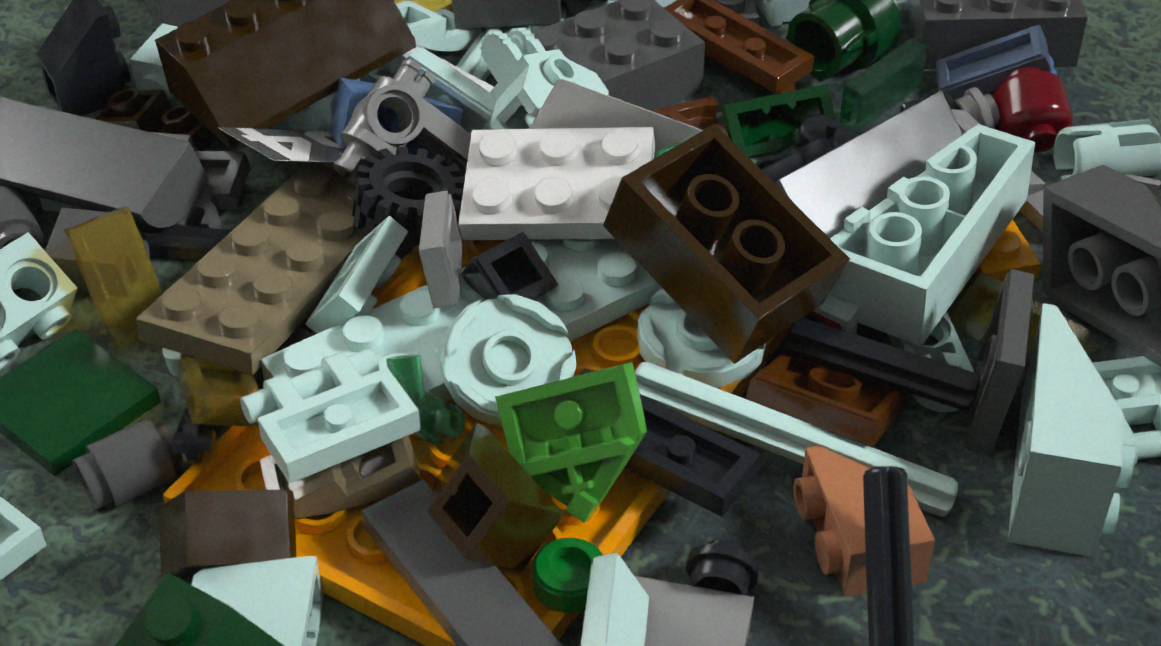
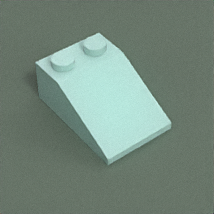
M1045 303L1042 305L1031 350L1029 368L1021 392L1008 542L1094 557L1101 534L1113 535L1115 532L1119 514L1120 494L1114 492L1116 487L1128 489L1135 460V446L1123 444L1124 413L1057 305Z

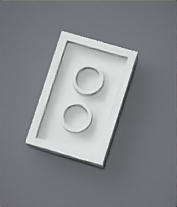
M654 128L472 130L458 224L462 240H508L523 231L529 240L615 239L603 227L604 221L621 178L654 159Z

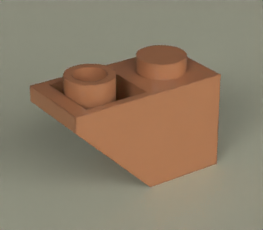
M821 446L805 448L802 477L794 480L793 492L799 516L802 520L812 519L817 529L815 534V550L819 566L825 575L835 573L844 597L867 593L863 475L870 468ZM908 485L911 581L913 585L927 582L935 539L911 487Z

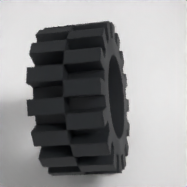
M397 147L396 155H392L387 148L378 150L377 158L370 154L364 159V164L360 165L357 171L352 216H355L354 224L357 229L365 228V237L383 220L391 216L408 231L400 244L402 245L401 253L412 254L413 246H419L425 195L448 191V194L452 196L459 224L465 176L459 177L460 169L455 164L445 167L447 158L439 154L433 160L427 158L428 150L418 148L417 155L408 154L407 147Z

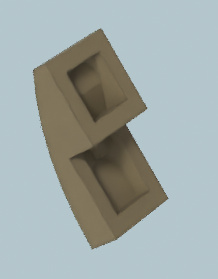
M409 435L290 484L272 455L260 460L266 490L294 491L295 518L323 515L371 503L391 496L422 480Z

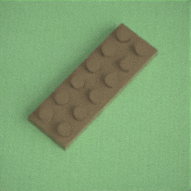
M308 161L136 318L138 340L253 375L261 367L260 359L273 354L290 337L296 327L300 326L310 316L356 244L364 238L365 228L357 229L354 224L355 216H352L355 184L347 180L352 172L347 171L344 176H341L333 167L335 162Z

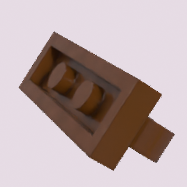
M677 0L664 7V9L705 42L704 57L707 56L735 73L739 72L751 79L750 87L756 91L764 87L772 91L773 95L794 91L795 82L813 71L814 55L714 0Z

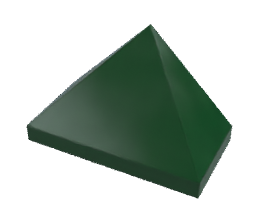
M828 84L721 106L728 137L748 157L782 151L799 143L800 125L811 116L822 114L830 120H836Z

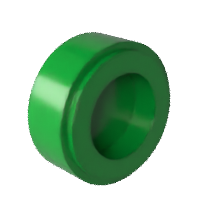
M561 538L544 545L536 553L532 562V584L538 600L546 607L559 612L574 613L585 610L591 564H593V558L603 556L602 552L592 543L578 538Z

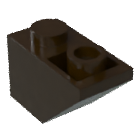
M478 423L474 425L437 476L427 510L466 560L523 571L565 515L485 425Z

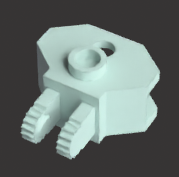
M523 27L511 29V32L502 33V31L487 33V36H483V41H480V55L483 56V61L487 62L488 69L498 82L490 91L496 101L490 121V126L493 130L529 129L556 81L560 78L606 95L609 93L595 72L569 60L560 49L546 51L540 41L534 38V33L532 34L530 29L526 30Z

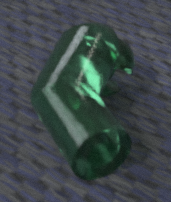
M420 354L386 358L387 368L419 410L420 431L413 434L432 444H444L458 439L465 429L464 413L458 406L448 404L424 389Z

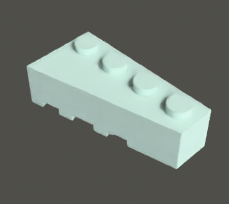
M977 124L926 160L925 171L917 177L910 179L902 177L888 187L887 198L871 210L860 207L844 219V229L830 239L850 260L829 294L860 306L858 323L921 347L1027 200L1035 142Z

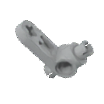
M408 59L403 60L400 69L393 79L385 76L379 77L368 95L355 106L350 122L340 135L347 148L333 164L334 169L341 176H344L347 171L352 172L347 179L351 183L356 185L358 168L364 164V159L371 154L377 158L378 150L385 148L392 155H396L397 147H405L411 140L428 150L432 155L436 156L439 154L447 158V166L455 164L460 169V175L462 177L466 175L471 134L423 98L436 80L428 70L422 76H416L422 68L420 64ZM380 104L389 106L396 113L398 128L395 133L385 130L380 125L377 118V110Z

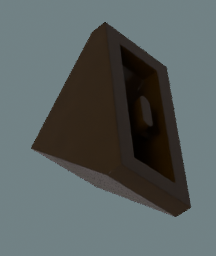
M184 491L159 507L161 579L167 572L178 578L193 577L203 568L297 557L294 491Z

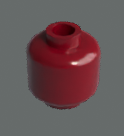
M1026 67L1013 71L1005 77L993 94L1000 113L998 130L1035 142L1034 152H1046L1052 149L1059 131L1065 127L1072 126L1073 114L1065 86L1057 75L1048 71H1043L1037 67Z

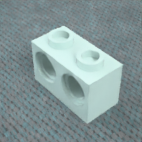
M29 232L0 249V370L9 365L19 355L20 348L18 345L35 334L41 340L51 337L61 330L72 316L69 312L77 287ZM28 288L37 292L42 299L26 301L19 298L13 290Z

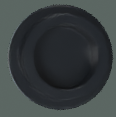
M713 540L707 544L697 546L689 552L686 572L691 578L690 586L747 595L748 590L752 589L758 581L759 565L741 545L728 540Z

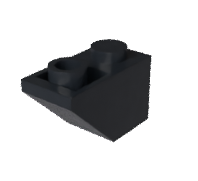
M72 0L37 52L47 93L58 111L83 116L105 109L108 105V99L116 92L125 89L124 83L131 81L126 60L121 51H116L114 43L115 38L121 37L117 17L110 5L102 6L99 0Z

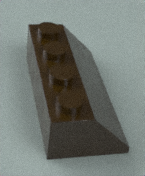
M229 0L226 4L193 21L183 23L177 29L155 39L169 92L229 149L242 142L218 127L268 129L337 91L339 77L357 80L416 47L415 37L394 0Z

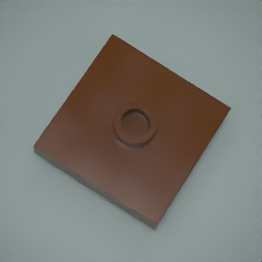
M784 350L750 379L746 399L873 447L905 411L913 394L789 354Z

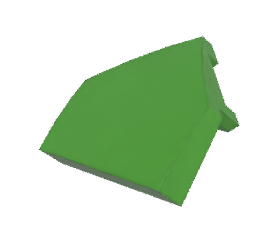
M629 362L495 396L509 453L543 491L567 506L565 511L583 523L589 521L647 432L633 363Z

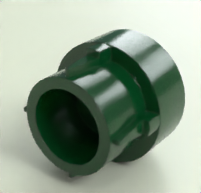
M810 0L808 8L794 16L790 21L786 39H788V42L814 55L813 71L810 74L820 77V81H824L839 72L844 73L850 68L855 70L863 69L890 52L896 46L900 35L899 13L893 0Z

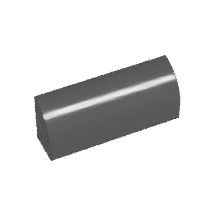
M0 97V186L13 187L25 194L91 211L131 214L137 223L157 228H166L179 222L189 212L209 182V178L189 141Z

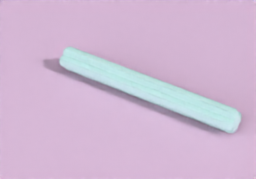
M642 362L636 368L635 375L641 396L700 425L804 464L805 448L821 446L869 468L877 466L900 467L907 473V483L911 487L921 510L944 517L947 516L953 507L958 493V483L951 477L650 362Z

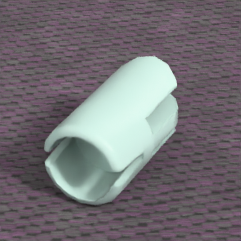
M1150 119L1065 127L1059 131L1054 143L1055 168L1057 171L1073 170L1072 174L1061 176L1062 180L1100 165H1105L1124 175L1132 174L1141 177L1161 174V137L1153 127Z

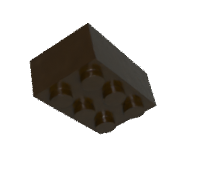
M715 124L622 177L603 224V227L734 364L822 305L850 260Z

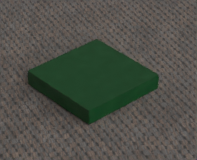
M75 329L0 378V433L53 476H56L72 465L73 459L86 454L87 445L122 430L161 403L156 386L82 332Z

